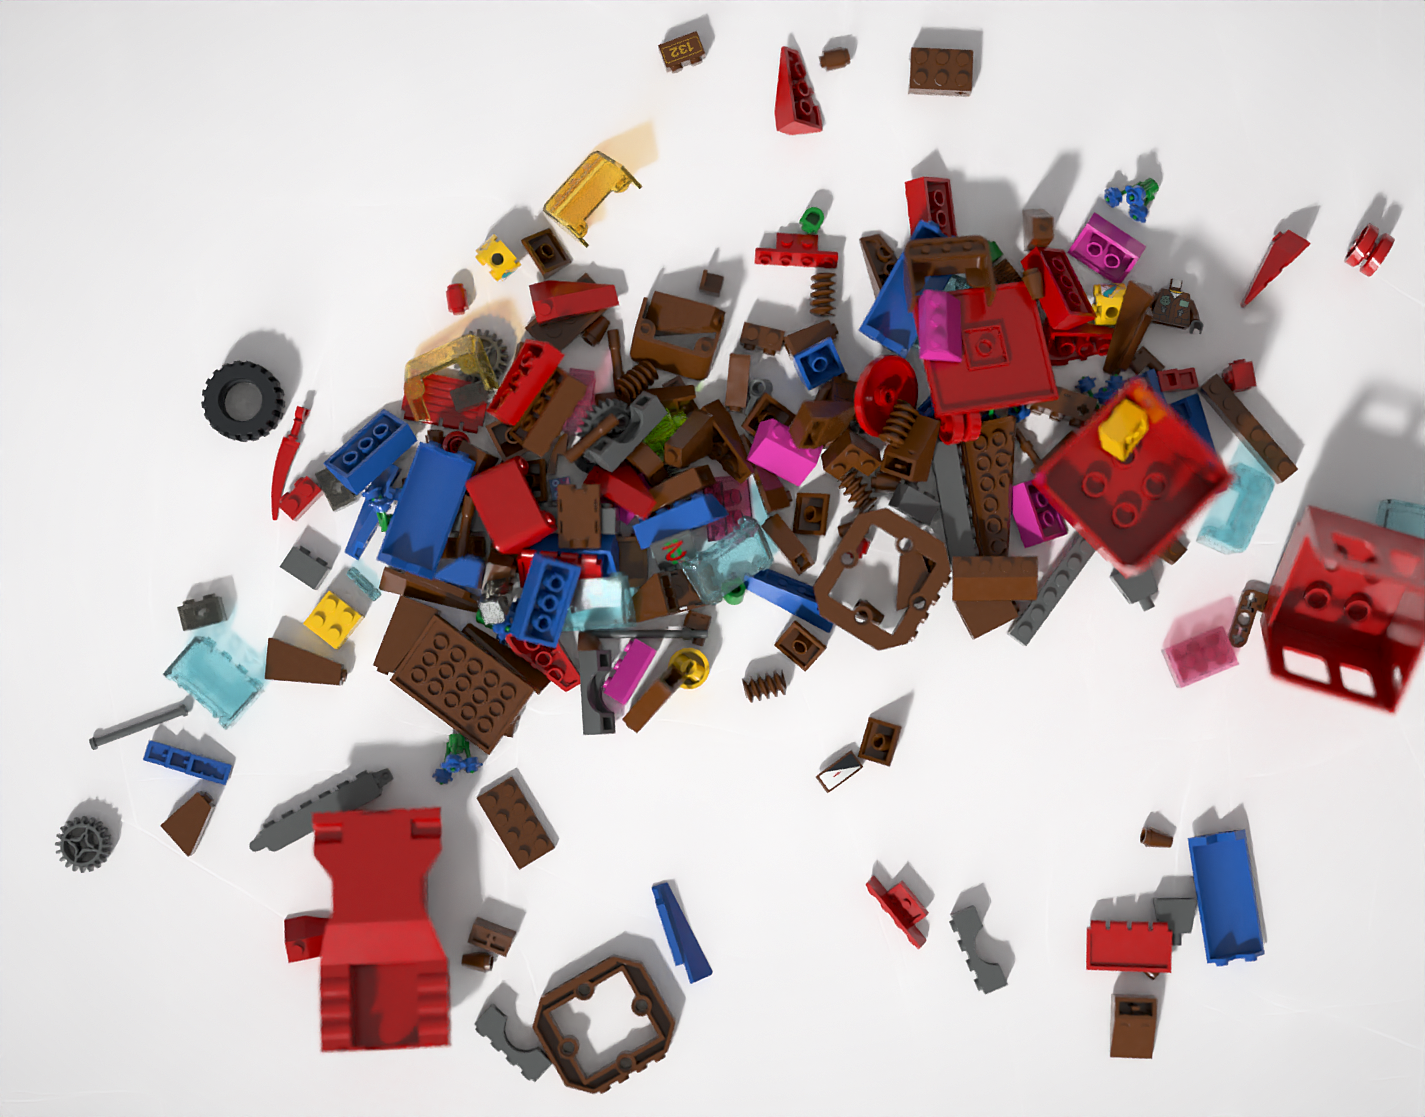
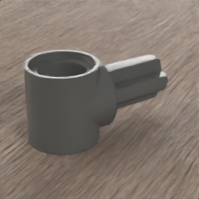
M754 379L749 383L748 395L751 397L744 412L747 416L764 392L769 395L772 393L773 385L768 379ZM759 383H762L764 386L762 393L758 391Z

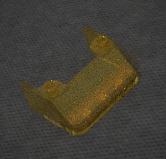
M597 150L589 154L543 206V212L569 236L587 248L589 244L583 239L588 232V224L585 220L612 191L614 193H623L630 184L639 189L642 188V185L622 164Z
M472 334L464 335L406 363L404 369V393L416 421L428 422L431 420L422 399L425 391L422 379L458 363L461 371L466 374H474L479 371L486 390L497 391L499 389V384L478 336Z

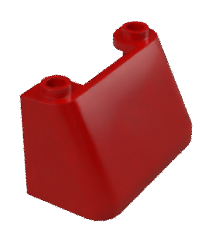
M522 456L510 458L471 477L465 482L466 488L493 544L503 554H519L522 549H528L558 529L554 516L550 512L540 510L524 477L528 473L529 465Z

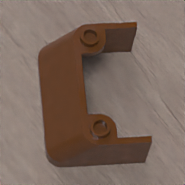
M981 235L909 241L904 249V290L908 313L913 311L916 293L924 288V277L965 273L966 281L971 287H984L986 304L991 306L996 294V286L987 239Z
M644 297L629 352L632 361L638 364L640 361L645 360L650 362L657 370L680 375L681 377L699 382L706 380L712 368L724 323L720 331L716 332L715 339L709 337L698 339L694 350L654 339L656 332L654 323L644 318L649 304L648 298Z

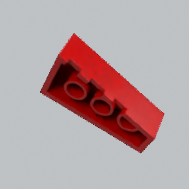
M526 339L486 412L504 424L515 426L565 355L547 342Z

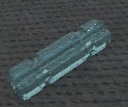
M356 567L350 568L346 573L347 576L354 580V583L365 594H368L372 601L378 600L382 595L377 588L374 589V585L363 574L360 575V571Z

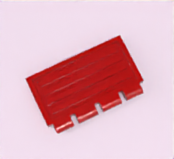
M409 369L401 410L405 411L404 419L418 422L421 414L423 415L422 423L439 426L441 418L443 419L442 427L459 430L460 423H464L463 431L477 434L479 426L483 427L491 386L485 384L481 386L480 383L473 385L470 381L466 382L465 380Z
M522 549L521 553L518 554L520 588H524L534 553H537V550ZM540 551V554L581 567L574 593L603 595L602 560L598 559L597 555L582 554V558H579L578 553L561 552V556H558V552Z
M1091 920V927L1086 929V970L1172 973V930L1168 929V922H1153V929H1148L1149 922L1131 921V928H1127V921L1110 920V928L1106 927V920Z

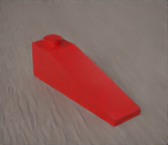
M786 46L781 47L774 109L776 130L788 135L823 131L819 106L814 105L811 96L814 94L812 87H808L805 76L807 73L799 51Z
M1289 229L1284 233L1280 231L1272 238L1274 243L1269 247L1240 306L1244 308L1269 282L1283 271L1284 267L1292 263L1311 243Z
M547 280L529 285L532 304L539 326L619 306L615 285Z
M1045 317L1043 331L1051 365L1063 366L1068 365V361L1077 359L1084 361L1089 356L1107 355L1114 328L1084 323L1069 330L1053 329L1048 322V318Z
M624 461L613 472L599 465L594 466L583 484H601L602 498L644 520L657 503L650 491L642 483V479L636 474L634 467Z
M511 633L506 635L505 640L516 655L529 662L533 668H537L563 691L567 692L580 684V674L560 640H558L557 647L555 648L520 640Z
M304 915L284 919V941L288 963L321 957L325 929L329 918Z

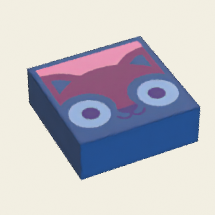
M570 476L549 480L553 501L558 500L557 485L571 484Z

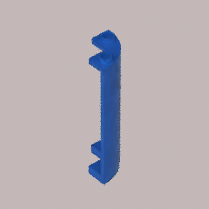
M920 220L909 241L948 236L941 232L940 226L931 220L928 223ZM903 250L860 326L859 331L871 340L881 344L882 347L905 359L918 335L913 313H908L904 290ZM953 274L924 277V288L917 292L916 296L922 295L925 290L944 291Z
M434 441L419 443L376 558L377 561L433 580L466 491L465 482L470 479L476 464L475 461L469 459V454L457 451V454L447 452L441 449V444Z
M1245 829L1187 838L1207 964L1216 963V967L1229 965L1228 962L1235 959H1245V962L1257 961V957L1264 955L1265 951Z

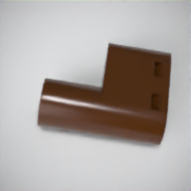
M1144 346L1135 353L1129 366L1136 375L1146 366L1150 370L1155 369V372L1162 371L1165 366Z
M688 610L682 626L695 630H708L712 617ZM693 638L692 644L704 647L706 638Z

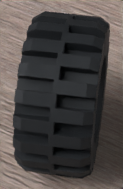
M234 361L233 364L226 363L222 365L223 368L220 370L216 369L212 373L214 376L211 379L208 378L205 382L207 384L206 390H202L204 401H201V405L205 409L204 416L210 422L209 425L218 431L219 434L240 442L257 441L262 436H268L271 429L275 430L278 426V420L282 419L284 415L282 409L285 408V401L283 400L285 394L280 387L278 379L266 368L250 361ZM241 382L254 384L262 394V405L259 412L247 421L233 419L225 408V399L229 390Z

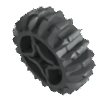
M477 329V336L474 335L473 331H469L471 338L468 339L465 335H462L465 342L457 341L456 344L461 348L453 349L454 353L459 354V356L452 357L453 361H459V363L454 365V368H462L458 375L462 376L466 373L464 377L466 382L472 377L471 383L473 385L476 384L477 379H479L481 386L484 385V379H487V382L491 384V376H494L496 380L499 379V376L496 374L497 371L501 374L505 373L500 367L501 365L508 366L507 362L502 361V359L509 358L508 354H502V352L507 350V347H499L503 340L498 339L495 342L497 334L494 333L489 337V330L485 331L484 336L481 329ZM485 341L491 345L479 349L473 343ZM469 347L472 351V358L465 365L464 354ZM474 350L481 354L485 353L483 357L487 365H485L483 361L481 362L480 360L476 362L478 357L476 356L477 354ZM496 350L497 361L494 367H492L489 363V357ZM477 366H483L488 372L477 374L469 370Z
M82 816L81 820L79 817H75L74 823L69 820L66 822L67 827L61 826L60 830L64 834L59 833L56 835L57 838L61 839V841L55 842V846H60L56 854L62 853L63 856L60 857L59 861L67 860L65 863L66 868L72 865V871L74 872L78 868L80 873H85L86 868L89 872L94 871V866L97 869L101 867L100 861L103 863L107 862V858L104 855H111V851L107 850V847H112L113 843H107V839L112 838V835H105L108 827L101 829L100 827L103 822L99 821L95 824L96 818L91 817L89 821L87 816ZM77 828H86L80 837H71V834ZM92 831L96 834L99 845L94 843ZM85 840L88 847L82 849L83 845H80V841ZM69 844L75 848L74 856L70 852ZM88 851L97 852L92 860L82 861V858Z

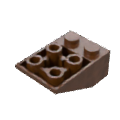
M803 400L789 429L797 449H817L840 437L846 431L855 414L854 402Z
M921 414L919 416L912 415L916 422L908 423L912 427L911 431L904 430L909 435L907 438L901 437L905 444L886 446L880 471L911 482H927L941 421Z
M1111 994L1110 1058L1152 1059L1157 1022V998L1154 995Z

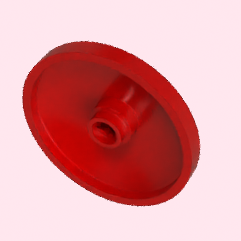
M885 354L873 359L861 373L856 386L854 406L857 420L867 434L879 438L880 433H883L882 428L887 426L886 420L890 419L889 414L893 412V406L897 404V399L910 403L915 409L917 406L918 382L915 371L910 363L900 356Z

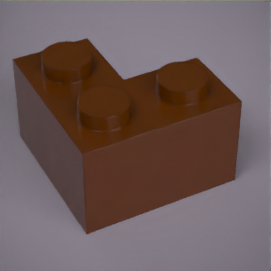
M849 428L821 454L823 470L838 480L852 467L866 476H870L882 464L879 448Z

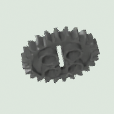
M606 398L605 402L599 400L598 406L592 404L591 412L586 410L587 418L581 417L584 424L578 425V428L582 429V432L577 433L576 436L582 440L610 413L616 417L619 423L603 436L616 437L620 435L629 424L631 417L630 406L615 398L613 400ZM587 448L584 452V457L596 464L597 462L588 451L589 448Z

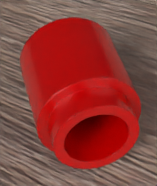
M461 283L448 285L446 291L448 311L453 312V315L465 314V311L469 309L466 289Z

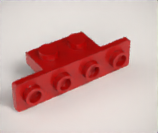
M777 233L776 249L755 248V264L837 268L838 252L818 251V235Z
M873 875L865 884L868 892L879 901L882 909L892 917L895 925L906 934L908 941L919 950L927 939L915 924L926 917L929 912L903 880L887 891Z

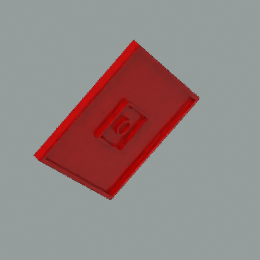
M1023 281L995 285L996 294L991 306L986 304L984 287L947 291V293L960 301L962 361L923 359L936 418L1058 400L1059 394L1037 302L1032 300ZM921 295L916 296L915 305H914V308H913V311H912L913 317H914V321H915L916 330H917L918 339H919V301H918V299L921 297Z

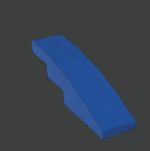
M148 740L143 756L144 761L226 785L232 767L231 764L153 740Z

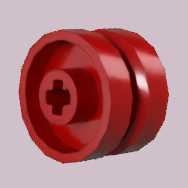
M1369 223L1352 243L1344 262L1351 267H1355L1362 261L1360 272L1370 277L1388 255L1395 242V238L1387 233L1378 237L1379 228Z
M980 412L938 418L934 414V418L941 421L938 435L945 445L958 444L961 441H975L979 438L981 432Z

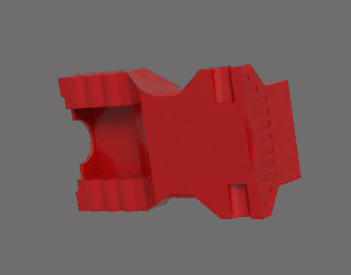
M441 807L312 813L314 830L313 857L331 880L332 914L326 925L319 963L320 1053L452 1047L450 960L444 953L429 918L428 875L443 851Z

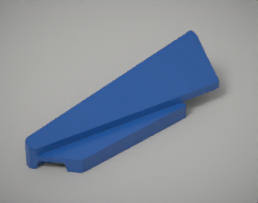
M1196 393L1170 403L1169 405L1175 416L1218 458L1199 394ZM1207 461L1212 468L1216 469L1209 461Z
M391 464L380 476L371 482V485H376L377 488L381 487V494L386 495L388 499H392L393 494L389 493V491L395 492L392 486L402 469ZM366 499L363 502L345 548V553L358 561L379 526L374 506H369V502H366Z
M762 568L758 573L754 574L744 573L742 581L747 590L827 633L831 632L833 623L819 615L813 586L768 568Z
M662 883L651 887L675 966L684 964L690 984L712 975L713 971L669 884Z

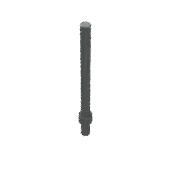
M683 628L682 630H583L591 632L598 638H682L683 640L708 638V630H692V628Z

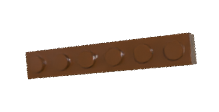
M1217 373L1196 389L1276 484L1283 483L1298 470L1291 459Z

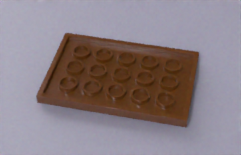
M437 613L431 618L389 680L488 755L494 751L537 689Z

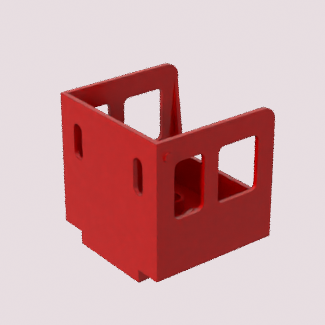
M1137 377L1130 384L1127 383L1122 388L1123 391L1051 459L1031 481L1048 499L1047 502L1126 579L1143 570L1223 491L1226 492L1231 487L1230 484L1237 479ZM1144 398H1146L1153 405V407L1150 404H1148ZM1124 399L1146 412L1149 429L1127 458L1122 461L1103 449L1099 429L1105 420L1108 421L1111 418L1116 405H1121ZM1207 461H1209L1216 469L1212 468Z
M1307 505L1301 522L1297 521L1267 593L1268 601L1260 618L1269 674L1277 681L1395 715L1425 650V539ZM1283 650L1322 661L1325 666L1328 682L1290 671L1286 666ZM1341 667L1368 675L1373 695L1346 687ZM1397 668H1398V672H1399V680H1398V683H1397V679H1396V675H1395Z

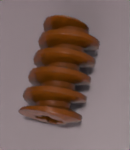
M817 273L811 276L810 280L815 283L811 284L810 288L815 291L810 293V297L815 300L810 301V305L815 308L810 309V314L819 317L836 316L830 313V311L836 309L835 306L830 305L831 302L836 301V298L830 297V294L836 293V290L831 289V286L836 285L837 282L832 281L831 278L837 276V274Z
M642 360L638 365L633 366L626 374L621 375L620 378L614 381L615 393L621 401L628 404L631 399H635L637 395H640L642 390H647L648 385L652 386L654 380L659 379V375L650 362Z
M896 400L897 404L893 406V412L889 414L890 419L886 420L887 426H884L882 428L883 433L879 434V439L890 446L905 444L901 437L907 438L909 435L904 430L911 431L912 427L908 423L916 422L912 415L919 416V412L915 410V407L904 400Z
M855 469L837 482L841 481L839 489L846 488L843 493L844 496L851 495L848 502H856L853 510L861 509L858 513L861 514L875 507L874 503L878 498H870L873 491H865L868 483L860 484L863 476L855 477L858 473V470Z
M774 670L773 677L766 672L765 679H762L760 674H757L756 681H754L752 676H749L748 683L742 678L745 695L750 703L754 702V696L757 697L758 701H761L762 694L767 699H770L771 692L775 697H778L779 690L783 695H786L787 686L783 670H781V675Z

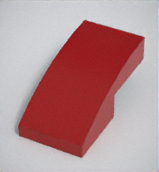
M1195 367L1180 370L1175 368L1156 372L1161 392L1187 391L1199 387Z

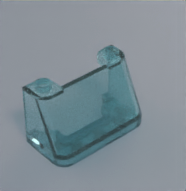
M747 515L743 516L737 521L740 526H734L732 528L734 531L702 553H695V557L689 559L686 556L678 561L704 604L714 606L720 603L723 596L759 571L766 570L773 565V554L757 519Z
M623 572L610 573V577L577 580L561 632L637 627L628 577L623 576Z

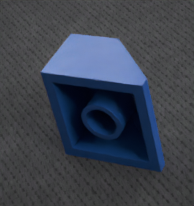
M830 336L793 356V365L801 382L808 391L831 380L834 376L846 372Z

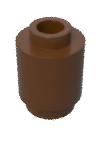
M842 47L825 50L822 51V56H819L820 66L825 68L826 72L845 68L846 65L851 63L847 48L842 49Z
M876 472L875 476H871V488H874L876 493L894 494L898 484L901 483L900 477L885 472Z

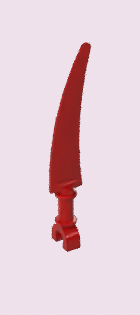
M296 407L293 427L290 434L287 435L288 438L283 436L276 457L271 488L272 519L275 521L278 519V505L280 504L279 500L282 496L286 477L301 444L296 440H299L298 435L302 424H305L304 421L310 413V409L305 407Z

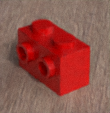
M1245 359L1234 360L1232 363H1229L1227 368L1223 369L1224 373L1221 374V378L1233 393L1248 391L1257 386L1252 361L1246 362Z
M309 476L299 478L294 484L295 488L290 493L286 492L279 500L281 503L278 507L296 522L325 493Z

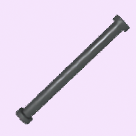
M185 704L179 705L180 708L96 739L94 737L90 738V746L92 750H96L98 746L182 715L183 717L188 716Z

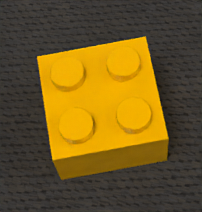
M1124 399L1121 405L1117 404L1111 418L1108 421L1105 420L1099 429L1103 449L1124 461L1149 429L1146 412Z
M328 591L303 624L333 648L340 650L365 616L333 591Z

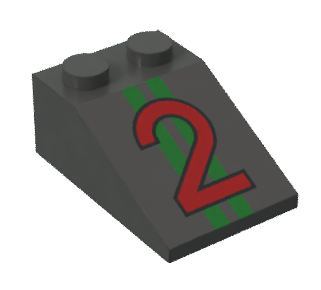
M690 530L650 545L660 571L677 569V564L684 562L685 565L695 562V557L699 556Z

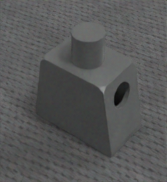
M1150 563L1143 570L1127 579L1120 572L1110 577L1113 584L1129 604L1139 601L1144 612L1155 607L1150 595L1157 592L1158 587Z
M1153 898L1156 921L1168 922V929L1172 930V946H1181L1182 934L1192 933L1196 899Z

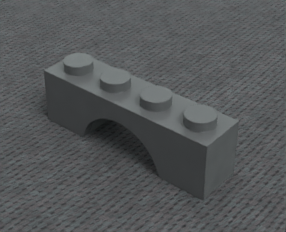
M643 391L630 405L631 417L626 429L616 437L601 436L592 444L588 451L600 467L613 472L648 433L661 422L667 411L657 396Z
M611 650L578 651L583 735L616 733L615 712L607 708L601 692L605 676L612 671Z
M972 905L950 914L952 920L949 921L953 933L958 932L960 940H957L961 952L966 951L969 959L965 961L969 971L974 970L977 978L974 979V983L978 991L982 990L986 995L1007 986L1008 983L1001 966L998 963H989L982 960L976 953L975 938L983 924L975 906Z
M492 1003L474 1023L476 1026L475 1030L482 1037L487 1036L492 1041L490 1044L496 1051L504 1052L507 1055L506 1060L512 1066L517 1065L522 1070L521 1074L528 1081L532 1079L536 1082L552 1065L550 1058L539 1046L523 1050L512 1045L505 1031L508 1017Z

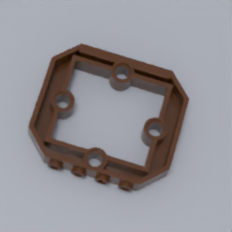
M888 508L857 514L813 584L819 615L877 651L905 645L909 641L913 642L919 632L916 630L920 623L924 624L930 614L927 612L931 605L935 606L941 596L938 594L942 587L946 588L952 579L949 576L951 568L945 543ZM872 524L895 538L894 547L898 553L909 555L916 551L934 562L933 567L918 591L909 596V606L891 634L871 622L873 615L868 607L858 605L851 610L828 596L845 568L851 569L857 565L859 556L856 549ZM904 538L909 539L911 542L908 550H903L900 547V542ZM846 552H850L853 555V561L850 564H845L842 561V556ZM918 596H922L925 600L924 606L921 608H916L914 605V600ZM860 610H864L867 613V618L863 622H859L856 619V614Z
M613 954L542 995L532 1028L565 1087L591 1094L598 1092L603 1094L611 1089L610 1085L618 1081L620 1084L629 1079V1074L632 1072L640 1073L648 1068L647 1064L654 1060L657 1063L666 1057L665 1053L668 1052L676 1020L644 963ZM622 971L635 994L631 1002L632 1012L637 1016L643 1017L647 1015L658 1036L632 1051L625 1050L620 1052L616 1060L587 1076L576 1058L580 1047L579 1040L573 1035H563L551 1011L574 998L581 1001L589 1000L595 992L596 985ZM581 984H587L590 987L588 994H582L579 991ZM640 999L645 1000L648 1004L644 1010H640L636 1006V1002ZM571 1042L575 1048L573 1051L567 1052L563 1048V1044ZM627 1057L632 1061V1065L630 1067H623L620 1060Z

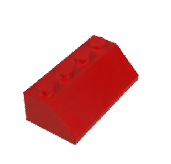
M923 176L906 181L905 194L910 235L912 236L920 220L927 223L931 220L940 226L939 229L944 235L948 237L952 235L957 236L950 179Z
M1036 246L1020 261L1024 271L1039 268V271L1042 272L1045 297L1040 298L1039 301L1053 329L1069 330L1097 318L1063 249Z

